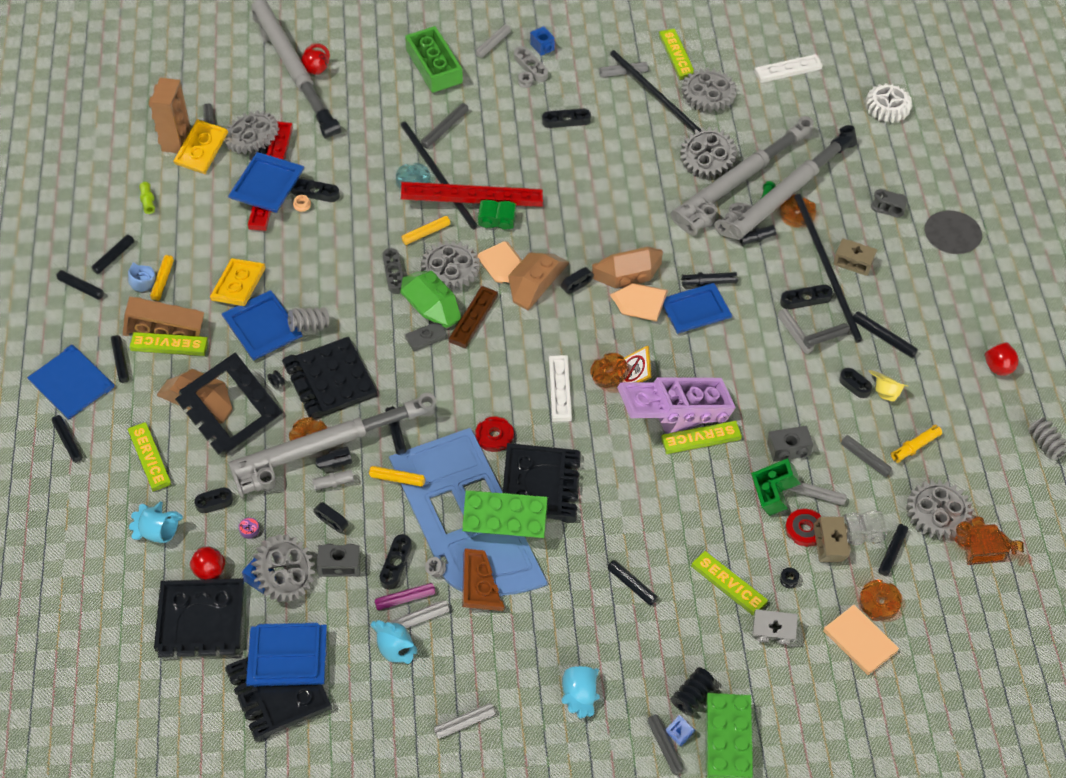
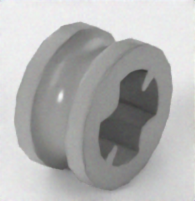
M524 71L518 75L520 87L529 88L533 85L532 73Z
M432 557L426 562L425 570L434 577H441L446 571V564L443 560Z

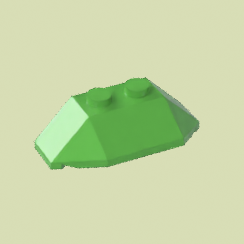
M419 271L402 278L400 293L422 317L435 323H440L446 328L459 323L461 315L455 295L433 271Z

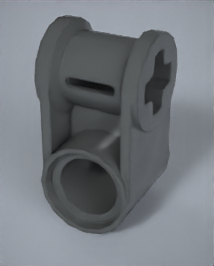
M884 189L875 191V199L871 203L873 211L893 217L904 215L907 204L905 195Z

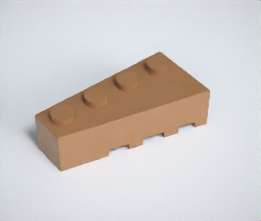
M129 296L124 315L122 336H129L130 333L138 332L199 337L204 312Z

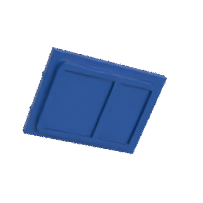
M715 283L667 296L663 304V308L677 334L732 318V314Z

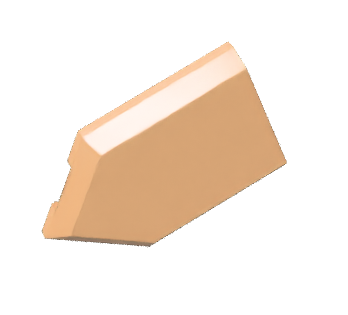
M506 241L477 255L480 263L493 280L498 283H509V274L522 261Z
M632 283L610 294L622 315L657 322L668 290Z

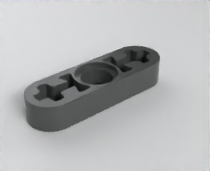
M387 248L383 251L382 255L388 290L393 294H400L403 273L399 252L394 248ZM389 256L393 257V262H390ZM395 268L398 269V272L390 273L389 270ZM394 280H397L398 286L394 285Z

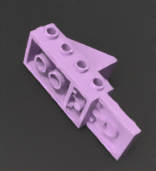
M657 377L654 382H620L617 387L630 418H659L665 434L688 430L702 423L726 422L736 408L722 378Z

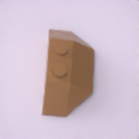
M644 247L612 254L602 259L599 263L592 264L593 279L615 289L626 287L632 283L642 284L648 282L662 264L663 251L662 249Z
M528 253L508 276L513 303L528 311L569 265V261L556 254Z
M191 369L168 379L157 393V396L179 405L175 400L180 395L179 391L204 373ZM215 379L197 391L196 394L216 420L223 424L233 409L225 382Z

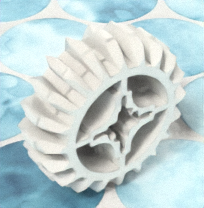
M885 83L882 86L879 84L877 87L873 86V89L869 91L865 101L866 110H868V114L872 115V118H878V122L883 120L885 123L887 121H890L891 124L894 121L899 123L900 120H904L910 113L912 97L909 96V92H905V88L900 89L899 85L893 86V84L887 85Z

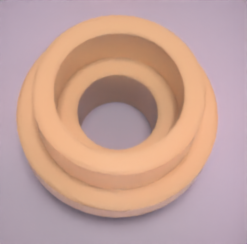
M299 195L295 198L293 207L300 212L307 211L311 207V201L307 196Z

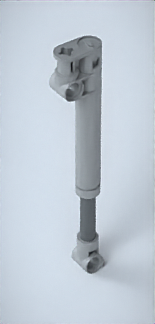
M808 116L800 117L798 124L786 131V135L766 149L756 151L671 211V218L674 223L690 236L697 235L700 228L713 226L717 215V207L713 203L768 165L771 158L789 145L796 144L801 139L810 138L814 124L813 119Z
M428 392L423 393L419 398L405 402L403 406L363 420L359 417L353 419V421H347L228 462L240 498H244V494L252 491L272 490L276 485L274 467L355 440L358 437L361 438L366 436L367 431L405 418L410 420L421 415H432L436 409L435 396ZM430 402L432 405L426 407L423 403ZM267 476L271 478L268 482L261 481L262 478Z

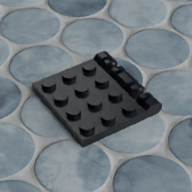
M349 336L299 355H289L282 360L287 373L291 374L290 379L298 396H300L301 402H306L304 409L310 420L318 419L378 396L377 390Z
M507 443L502 493L548 497L547 519H557L566 523L576 522L577 505L568 502H576L578 500V478L580 473L572 469L580 467L581 452L573 449Z
M248 657L225 667L231 684L241 683L247 678ZM245 682L234 689L235 694L238 695L237 699L240 707L245 712L246 720L257 718L261 714L264 716L249 725L255 742L268 739L272 734L332 709L322 684L247 686Z

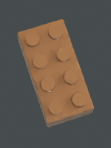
M160 77L158 83L154 86L153 96L149 98V107L152 109V119L155 121V131L158 133V144L161 145L162 152L178 153L191 130L182 85L178 79Z

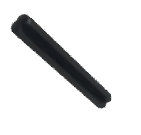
M860 311L854 314L853 318L856 323L906 355L913 358L917 354L918 348Z

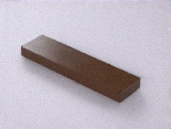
M484 286L480 287L450 335L449 343L466 349L498 297V291Z

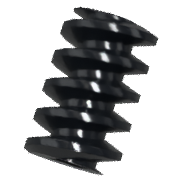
M696 668L695 673H692L690 678L684 682V685L679 687V691L674 693V697L670 698L672 704L680 711L693 715L694 710L692 708L698 709V702L703 703L707 693L715 689L712 683L714 682L713 676L704 668Z

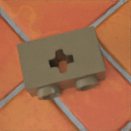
M842 238L835 254L833 265L868 276L875 261L877 249Z
M820 517L813 524L819 562H843L850 555L851 551L850 544L847 542V525L844 523V517Z

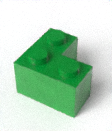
M788 458L751 473L761 507L769 516L788 509L782 491L801 484L796 468Z

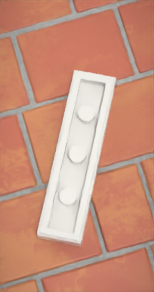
M817 54L756 67L754 73L759 82L764 83L822 70L823 65Z
M568 355L549 356L552 422L572 421Z

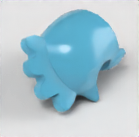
M162 501L154 507L140 504L139 511L131 514V518L134 519V522L129 525V529L134 531L131 537L134 540H139L143 537L153 542L167 543L175 535L178 521L182 520L183 516L177 511L162 513Z
M380 620L373 621L370 624L377 632V646L385 659L393 663L404 662L409 664L412 662L413 654L417 653V647L413 644L409 632L402 624L385 623ZM410 648L406 654H398L400 650Z
M578 666L564 671L562 678L564 693L562 703L567 704L568 711L570 713L576 712L580 719L586 717V715L589 717L593 716V703L600 699L596 691L598 668Z

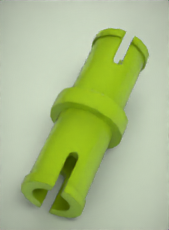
M142 182L139 185L141 192L140 201L143 203L144 212L152 214L155 212L154 194L151 192L150 183Z

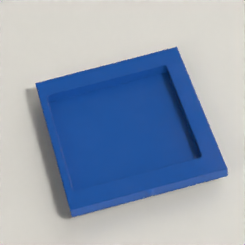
M257 152L228 197L277 213L305 168L302 165Z
M271 290L249 300L246 306L238 305L221 313L253 361L303 337V334L298 332L296 327L294 332L290 331L288 313Z
M286 623L250 626L246 685L324 684L327 655V625H319L318 623Z

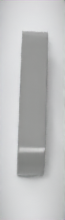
M519 46L515 48V61L525 71L532 73L535 81H546L548 69L526 47ZM530 62H531V63H534L535 65L529 66V65H527V63H530Z

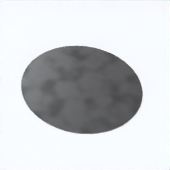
M941 211L932 215L925 224V235L928 241L943 252L951 254L967 253L978 247L982 239V231L979 224L972 217L962 212Z

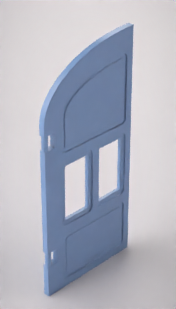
M471 428L408 449L404 454L389 456L394 470L421 474L426 478L422 487L401 483L433 556L439 559L445 556L447 560L446 571L442 576L450 586L462 591L464 549L484 550L486 552L492 569L493 580L499 590V596L523 593L547 585V581L525 536L462 531V529L446 534L430 498L452 491L464 516L466 492L463 486L485 479L490 492L502 493Z

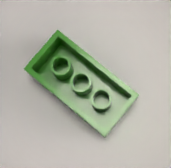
M436 26L405 35L406 51L432 93L463 83L462 67Z
M466 490L462 531L545 538L548 497Z
M707 693L705 704L706 778H753L751 695Z

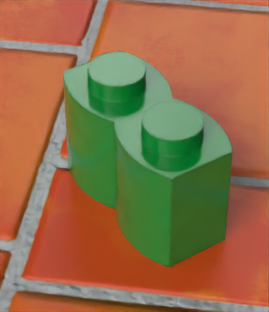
M483 200L480 202L478 226L484 228L498 227L504 230L514 228L516 203L509 201L496 202L493 200Z

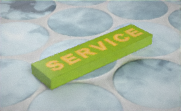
M675 28L659 31V37L679 80H683L685 77L688 78L689 73L693 75L694 68Z
M133 332L129 348L130 351L205 356L208 338Z
M737 421L661 435L666 454L739 441L742 438Z
M144 422L127 428L152 492L172 485L147 423Z
M704 551L692 562L691 567L751 615L754 616L756 609L762 610L768 604V599L708 552Z

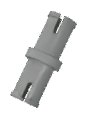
M351 469L336 474L331 472L328 476L312 479L315 491L329 487L337 488V485L354 482Z

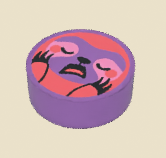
M245 518L239 523V532L242 537L250 539L258 535L260 528L256 519Z

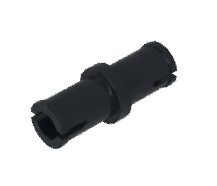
M774 225L761 229L755 228L739 241L742 246L755 241L761 242L762 239L776 236V228Z

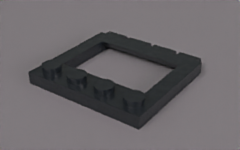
M236 352L179 391L180 395L175 399L183 410L188 407L191 408L186 414L195 426L202 422L203 425L198 430L207 441L212 438L215 439L210 445L218 455L222 452L229 453L283 413ZM226 371L261 415V417L231 438L196 394L197 391Z

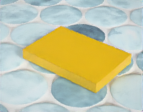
M197 119L173 162L178 166L206 174L226 138L228 130Z
M231 258L210 295L211 301L246 306L266 269L265 263Z

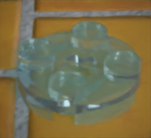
M420 163L401 166L396 172L397 187L401 190V182L431 183L429 169Z

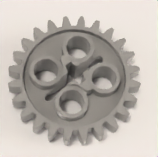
M706 68V71L700 69L699 73L694 70L693 75L689 73L688 78H684L681 94H683V99H686V103H691L690 107L696 106V110L702 108V111L705 112L708 109L711 113L712 109H715L718 112L719 108L725 110V106L730 107V103L734 102L737 88L735 81H732V77L727 78V73L722 75V70L715 72V68L712 71H709L708 68Z
M257 110L253 114L250 111L249 115L244 113L242 118L238 116L237 121L232 120L233 124L227 125L228 134L224 141L228 149L232 150L233 153L237 152V154L243 152L245 155L248 151L251 154L253 150L259 152L260 147L265 149V144L270 145V140H275L274 136L278 135L277 131L279 130L278 123L270 112L265 113V111L259 113Z
M703 127L701 132L695 130V135L689 133V139L684 138L685 143L681 144L680 155L683 167H687V172L692 171L693 176L698 173L700 179L703 175L706 176V179L709 178V175H712L714 179L716 177L715 174L722 176V171L727 173L728 167H733L732 162H736L737 150L734 139H730L729 133L724 135V130L718 132L717 127L714 131H711V127H708V131H705Z
M445 240L444 245L438 242V247L431 245L432 250L427 249L426 254L422 255L421 271H433L448 288L452 287L453 291H455L457 286L462 289L463 284L469 286V281L474 282V277H478L480 267L477 253H474L473 248L468 249V244L462 246L461 241L455 244L453 240L449 244Z
M940 479L937 484L933 480H930L929 485L924 481L922 486L916 485L915 490H912L908 497L906 510H908L907 517H912L910 523H917L916 530L923 529V535L929 532L930 538L935 534L938 540H940L942 535L948 540L950 534L956 538L958 533L963 534L964 529L968 528L972 520V502H967L969 496H962L964 490L957 491L956 484L950 487L949 481L945 485L942 484Z
M279 534L262 541V546L256 548L259 553L253 554L257 561L251 563V565L256 567L252 574H257L258 576L254 579V582L260 581L261 583L258 589L265 588L264 595L271 593L270 599L277 598L278 602L284 600L289 602L305 595V590L311 588L308 583L314 581L310 575L315 573V571L310 569L311 566L315 565V563L309 562L312 555L306 554L309 548L302 549L303 542L296 543V537L290 538L288 534L284 536ZM291 565L299 566V568H291L288 570L281 569L271 572L268 571V568L273 569L277 567H287Z

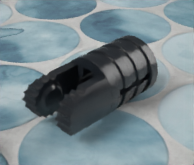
M348 446L328 451L329 454L322 455V457H318L315 461L316 467L320 469L352 464Z

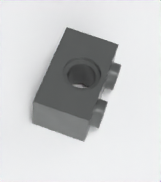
M807 426L769 431L767 444L773 462L782 461L787 458L811 456L813 442Z
M318 545L317 571L319 577H360L361 552L359 545Z

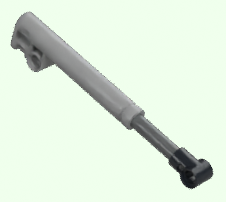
M255 0L252 4L253 20L259 24L262 39L264 42H272L298 90L305 94L316 113L315 117L323 137L326 139L341 133L338 120L336 118L333 119L329 110L325 109L313 88V80L266 0Z
M852 125L841 127L839 130L840 134L830 142L826 149L814 159L805 161L754 205L741 202L731 204L725 218L715 222L717 232L736 240L742 239L815 177L819 172V168L837 153L843 152L846 148L856 146L855 127Z

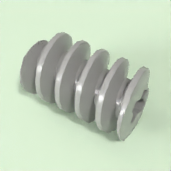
M293 308L289 310V329L291 332H294L296 327L297 331L301 332L302 326L305 331L309 330V326H311L312 331L316 330V326H318L319 331H322L324 326L328 328L329 313L327 308H307L306 310L304 308L299 310Z
M1042 417L1031 424L1028 432L1030 435H1033V439L1037 441L1038 446L1042 447L1041 449L1046 453L1047 458L1056 460L1066 454V445H1064L1066 439H1060L1062 434L1056 433L1057 427H1051L1053 422H1045L1046 417Z

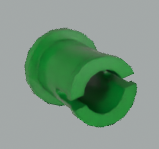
M767 181L763 184L761 198L776 187L774 182Z

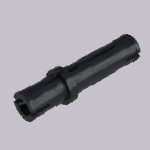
M698 272V274H682L681 281L683 280L682 286L698 285L701 287L711 283H737L738 277H736L737 272L710 274Z

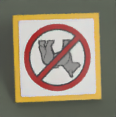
M645 346L618 361L619 384L620 382H644L652 378L649 346Z

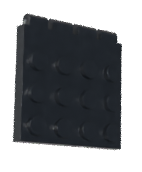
M244 578L160 581L154 650L158 652V658L174 657V651H177V657H195L197 650L199 657L216 656L217 650H220V656L236 655V649H240Z

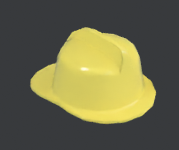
M868 370L869 373L876 377L875 389L882 399L893 402L900 396L905 386L909 387L879 372Z

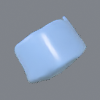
M133 262L128 270V283L131 288L138 292H145L153 288L156 280L153 268L137 265Z

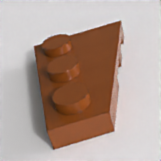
M464 549L462 607L503 611L505 607L503 601L500 600L497 584L493 580L492 569L486 552L484 550Z

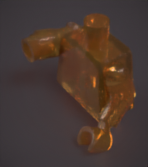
M982 517L973 518L971 520L972 525L967 521H963L956 527L957 536H955V542L959 546L965 547L967 565L1005 562L1010 551L1012 555L1017 554V551L1024 552L1023 541L1011 540L995 524L985 525Z

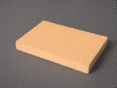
M855 605L847 609L823 630L867 675L871 674L899 650Z

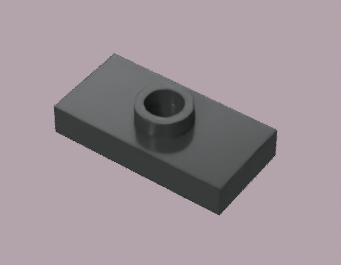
M434 322L405 334V338L414 352L446 339L447 333L440 323Z

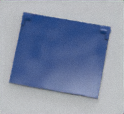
M74 345L68 346L61 354L27 377L68 420L104 393H108L115 386Z

